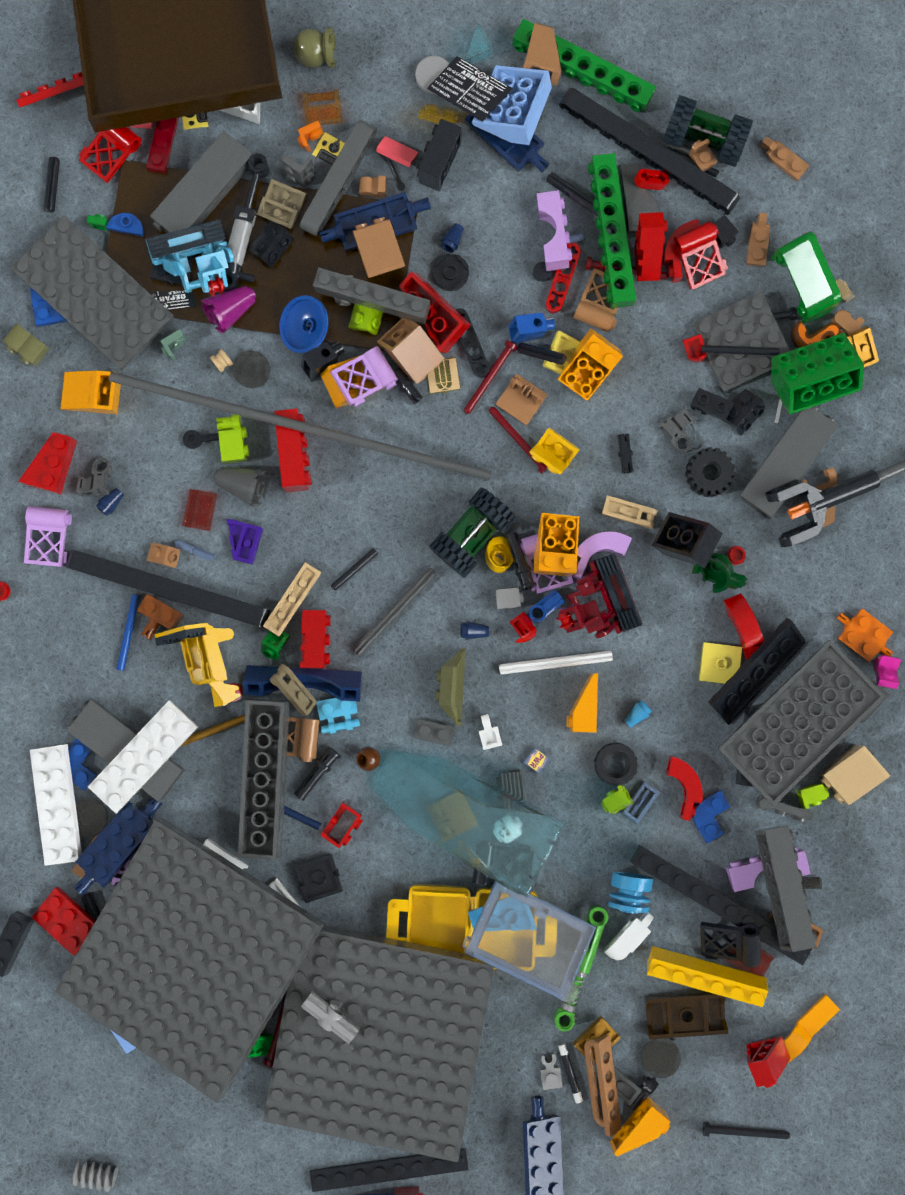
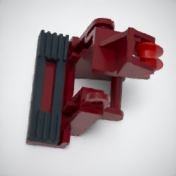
M615 552L589 563L592 571L587 572L576 581L577 585L575 587L577 591L566 595L571 605L561 608L558 614L559 617L556 618V620H560L562 623L559 628L566 629L567 633L586 627L588 633L597 631L594 634L596 639L608 635L614 628L616 633L619 634L622 631L625 632L642 626L641 617ZM600 589L607 609L600 612L595 600L580 605L576 596L582 595L584 597ZM574 613H575V616H576L577 620H573V619H572V615H573Z

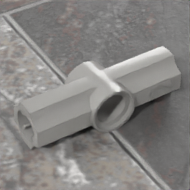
M313 991L301 1005L304 1010L317 1019L318 1024L323 1029L329 1032L333 1031L348 1044L360 1029L343 1016V1012L336 1005L328 1004Z

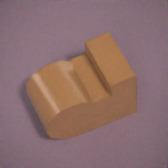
M378 176V178L361 177L359 179V195L362 197L386 198V176Z
M846 310L838 311L831 320V322H835L840 326L841 334L845 333L846 336L858 330L865 321L859 316L856 320L853 319Z

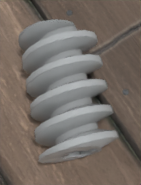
M78 1160L73 1174V1185L77 1187L81 1182L82 1188L89 1185V1189L93 1190L96 1186L97 1190L101 1191L104 1187L105 1192H109L115 1185L118 1166L111 1172V1165H108L106 1170H103V1164L100 1163L98 1169H95V1162H92L91 1166L88 1167L87 1161H84L83 1165L80 1166V1160Z

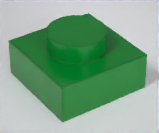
M95 214V216L88 215L87 223L91 228L110 231L106 228L109 221L105 216Z

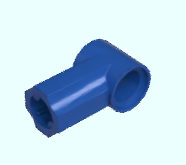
M554 589L528 610L527 615L531 622L539 623L565 602ZM534 609L540 610L542 613L541 618H534L532 611Z

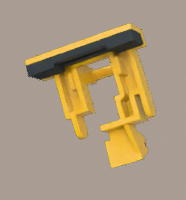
M201 623L154 634L156 646L180 642L191 682L195 685L209 684L211 686L214 707L227 705L229 702L232 703L241 699L243 691L239 684L223 683L224 680H227L218 646L219 642L233 638L234 632L232 629L213 628L208 623Z

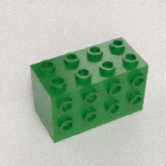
M845 333L772 357L771 383L789 415L862 390L864 363Z

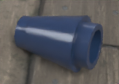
M454 223L441 239L442 249L449 253H453L458 249L464 230L463 226Z
M115 488L109 495L99 499L96 507L104 515L108 516L110 513H113L124 494Z
M470 621L461 623L460 636L465 638V640L488 637L489 626Z

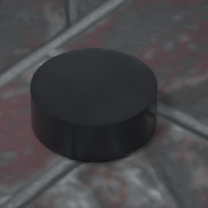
M545 262L537 263L533 269L534 278L540 282L549 280L552 270L546 271Z

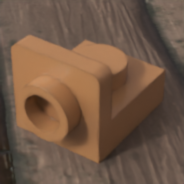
M709 139L695 142L689 153L695 166L702 171L708 170L718 162L708 146L710 143Z

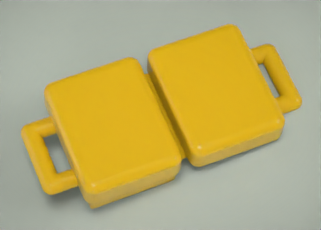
M413 884L409 889V900L392 899L389 901L386 938L464 953L474 930L468 911L484 906L492 888L480 887L476 891V897H470V890L466 886ZM521 889V890H523V891H525V892H527V893H529V894H531V895L537 897V894H536L535 891H533V890H527V889ZM501 892L498 900L506 898L509 895ZM529 906L531 915L536 926L537 919L540 918L533 915L535 908ZM399 911L408 912L407 938L398 937ZM546 915L544 945H536V930L484 931L477 948L524 971H530L534 968L535 957H553L555 955L557 919Z

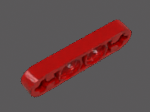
M576 243L567 244V249L574 248L575 253H577L573 254L572 260L569 261L571 273L563 274L561 269L556 271L546 300V309L552 314L561 311L581 254V249ZM563 283L565 290L558 292L555 289V285ZM555 295L563 296V298L558 297L557 305L559 307L556 306L555 309H552L549 302L553 303Z

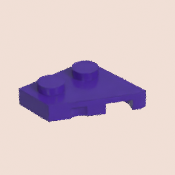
M227 518L233 560L253 565L263 528Z

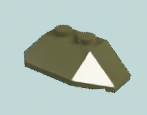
M466 648L460 649L441 666V670H437V682H440V690L436 689V701H439V706L457 726H461Z

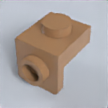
M151 542L146 561L176 568L180 550Z

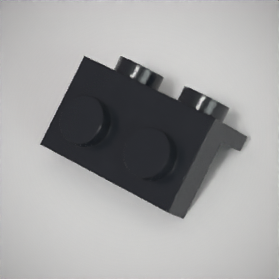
M270 221L248 251L272 268L294 238L284 227Z
M744 389L733 401L732 409L726 421H724L734 427L739 435L748 431L752 423L761 417L766 409L763 399L747 389Z

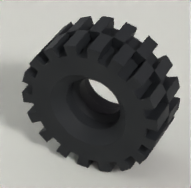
M712 447L703 448L696 452L690 458L685 468L686 482L690 484V489L692 491L695 490L698 495H704V497H714L727 490L733 483V477L736 473L734 472L735 464L731 463L733 460L731 456L728 458L726 456L727 452H721L719 448L712 449ZM707 465L715 466L718 472L716 478L707 479L703 474L704 467Z

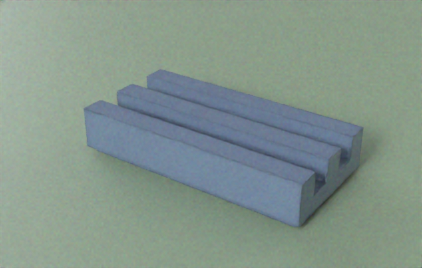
M645 781L641 783L632 796V800L635 802L645 787L647 788L631 813H628V810L633 804L624 808L621 812L637 824L660 793ZM650 791H652L653 795L646 803L642 811L639 813L637 818H635L634 814L637 812L641 804L644 802Z

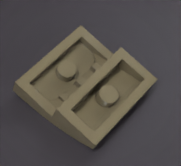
M271 179L265 197L263 196L257 215L292 229L308 194Z

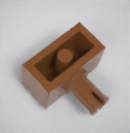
M146 594L137 611L149 617V622L140 635L152 640L159 626L163 625L170 630L175 629L184 614L152 595Z

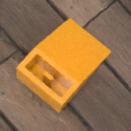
M591 328L578 344L559 375L558 380L588 401L623 357L622 352L618 347Z
M108 371L65 372L61 410L118 415L121 384L110 382L111 372Z
M541 513L534 552L533 573L568 577L577 573L580 516Z

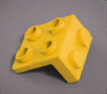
M549 427L529 453L535 461L547 465V469L550 472L561 475L580 449Z

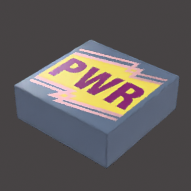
M535 747L524 763L540 774L551 759Z

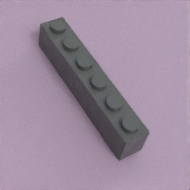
M319 267L313 283V288L317 293L423 324L426 323L431 306L428 299Z

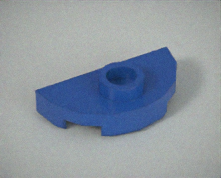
M120 213L113 216L106 226L107 230L144 237V228L140 220L129 213Z

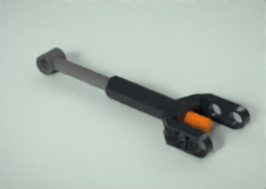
M905 460L877 472L869 470L822 491L797 479L767 491L765 496L768 502H781L800 494L803 503L789 508L787 513L790 515V519L806 514L807 519L810 520L806 524L782 533L778 538L780 546L790 547L819 535L825 523V515L828 508L874 490L880 486V482L904 473Z

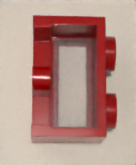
M343 802L320 836L338 848L342 845L346 846L352 838L349 835L352 829L357 830L363 822L360 819L362 814Z

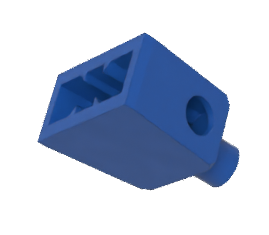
M543 313L515 316L508 326L511 342L517 344L542 338L548 330L555 329L554 319H545Z

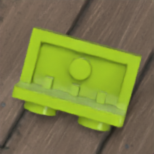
M354 304L348 327L352 330L368 331L373 335H377L383 312Z

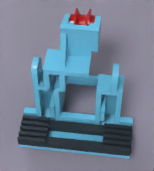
M221 220L145 239L152 263L154 265L162 264L167 272L174 276L179 275L186 293L191 292L192 289L202 287L203 292H208V294L214 297L215 292H219L222 295L224 287H228L225 268H229L227 262H234V257L231 249L226 247L228 245L227 241H224L226 238L224 237L225 234L223 233ZM201 253L202 256L195 257L199 270L197 273L199 280L189 282L187 272H191L187 256Z

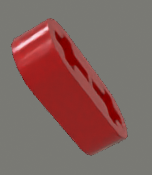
M641 169L635 175L634 182L642 189L663 190L669 183V177L660 170Z

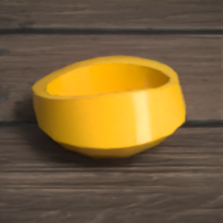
M501 536L492 538L485 550L486 564L496 573L506 572L513 563L508 542L505 537ZM496 555H501L503 557V560L498 558Z

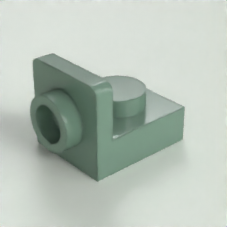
M180 329L161 340L163 345L161 350L166 358L170 356L172 360H175L176 357L171 349L184 345L183 341L187 340Z

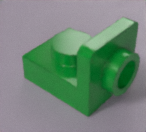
M269 631L261 642V653L266 658L277 661L279 653L290 639V635L283 631L281 636L278 637Z

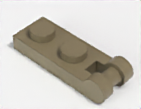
M281 664L277 674H273L270 678L271 683L281 690L302 716H307L317 703L315 698L288 666Z

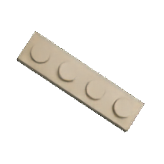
M305 562L263 627L280 637L316 583L321 572Z

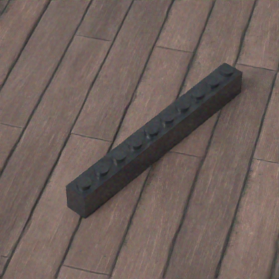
M640 844L630 859V862L737 927H742L746 924L758 926L762 942L802 966L812 951V948L796 952L780 949L775 925Z

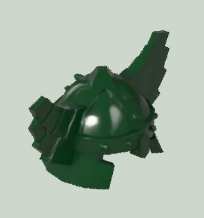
M712 553L705 568L694 565L692 574L701 572L703 575L702 581L706 582L708 580L715 583L713 584V593L723 592L728 587L735 590L742 588L746 585L745 581L748 580L745 575H740L733 571V565L728 556L718 553Z

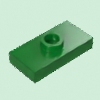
M261 1034L248 1058L268 1055L273 1034Z

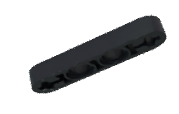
M458 308L456 310L461 315H464V318L471 324L467 330L472 333L470 339L466 340L461 336L459 340L473 374L478 378H484L490 369L488 361L466 310ZM472 347L478 348V356H470L468 353L469 349ZM481 357L483 360H480V364L482 367H486L482 374L480 371H476L478 369L477 362L472 363V361H476Z

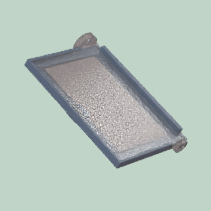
M496 878L472 935L465 938L462 947L465 948L464 953L563 1002L572 1004L579 992V986L574 984V980L596 927Z

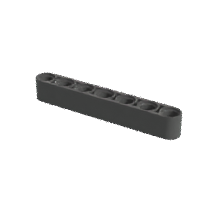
M358 120L300 223V229L317 237L320 235L319 231L324 229L377 133V127Z

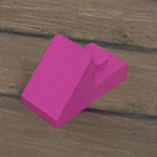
M882 655L873 660L878 686L897 689L899 685L897 669L901 659Z

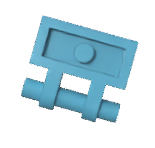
M338 698L317 701L319 719L328 720V725L321 726L322 734L329 732L334 734L339 730L347 729L348 731L353 730V727L360 726L359 719H351V714L358 713L356 701H341ZM345 716L344 722H334L335 717Z

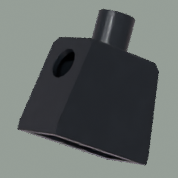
M324 342L319 347L302 355L301 368L310 381L313 382L321 376L320 374L328 366L337 363L338 356L344 353V349L339 342L332 347L328 342Z

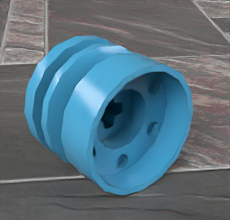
M612 872L611 886L618 888L619 892H610L609 896L618 900H609L608 906L626 913H648L650 907L641 903H650L651 899L643 896L642 893L652 891L653 878L641 874Z

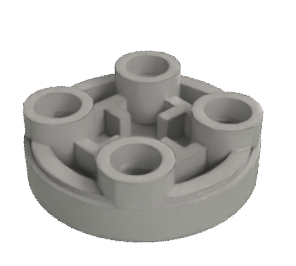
M428 56L422 59L415 71L416 84L419 88L428 94H435L428 90L427 87L449 65V62L440 56Z

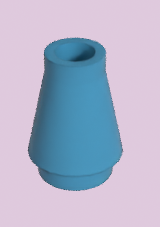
M641 700L639 703L636 702L624 721L632 728L648 718L652 710Z

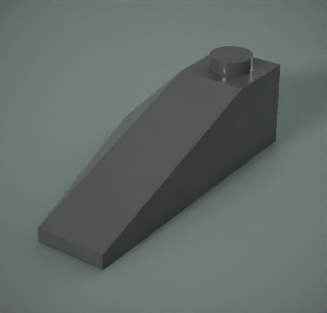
M639 163L620 165L627 238L636 237L639 213L660 212L651 189H642L634 182L635 175L642 169Z

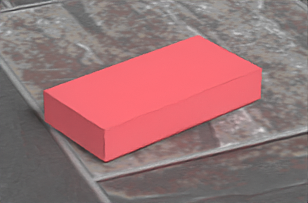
M386 136L379 143L376 152L409 168L418 156L417 151Z

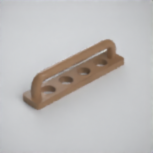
M604 1034L598 1039L587 1040L584 1045L593 1117L599 1126L605 1128V1134L612 1137L621 1130L622 1126L610 1036ZM592 1047L595 1050L603 1118L600 1114Z

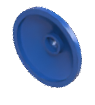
M307 295L298 296L291 300L284 308L280 318L279 330L285 346L293 352L304 354L319 347L323 342L328 330V315L324 305L318 299Z

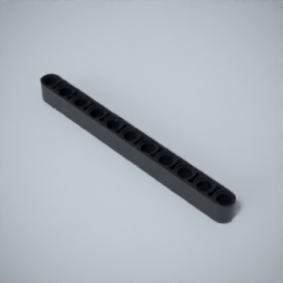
M569 88L559 103L562 110L566 109L570 115L578 120L580 118L584 121V124L593 130L597 129L607 139L610 140L611 138L615 141V144L624 150L628 149L638 159L645 160L646 164L652 168L665 172L669 179L678 181L677 184L687 190L690 189L694 195L702 200L709 201L708 204L718 210L721 209L725 215H729L740 200V196L735 191L575 88Z
M73 549L66 568L261 628H264L263 625L271 611Z

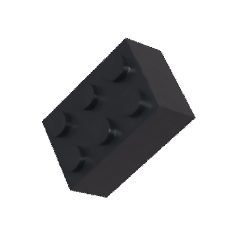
M440 119L439 124L434 125L431 142L427 141L424 148L426 153L423 158L419 159L416 167L418 169L419 183L439 192L462 142V127L444 119Z
M668 512L651 546L666 556L705 568L723 533L710 523Z

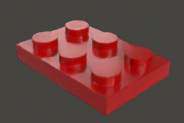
M59 887L53 889L31 917L73 956L78 953L96 922Z

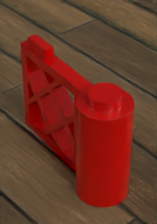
M128 127L101 131L88 148L85 146L80 152L79 161L106 183H109L130 153L138 150L142 139ZM104 137L107 139L108 148L99 149V143ZM121 150L123 153L119 159L113 160L112 151ZM108 152L109 160L101 162L100 153ZM96 154L97 163L89 164L86 162L90 155ZM109 165L110 171L104 176L101 172V166Z
M710 221L674 237V244L680 254L691 290L725 275V270L728 269L725 258L721 259L716 241L717 234L719 233L718 228ZM712 246L713 253L711 257L703 256L706 248ZM695 254L698 257L694 265L691 266L688 264L686 257ZM701 258L709 260L704 271L697 268ZM712 263L718 265L719 272L714 274L708 273ZM695 271L703 273L700 280L694 283L692 277Z

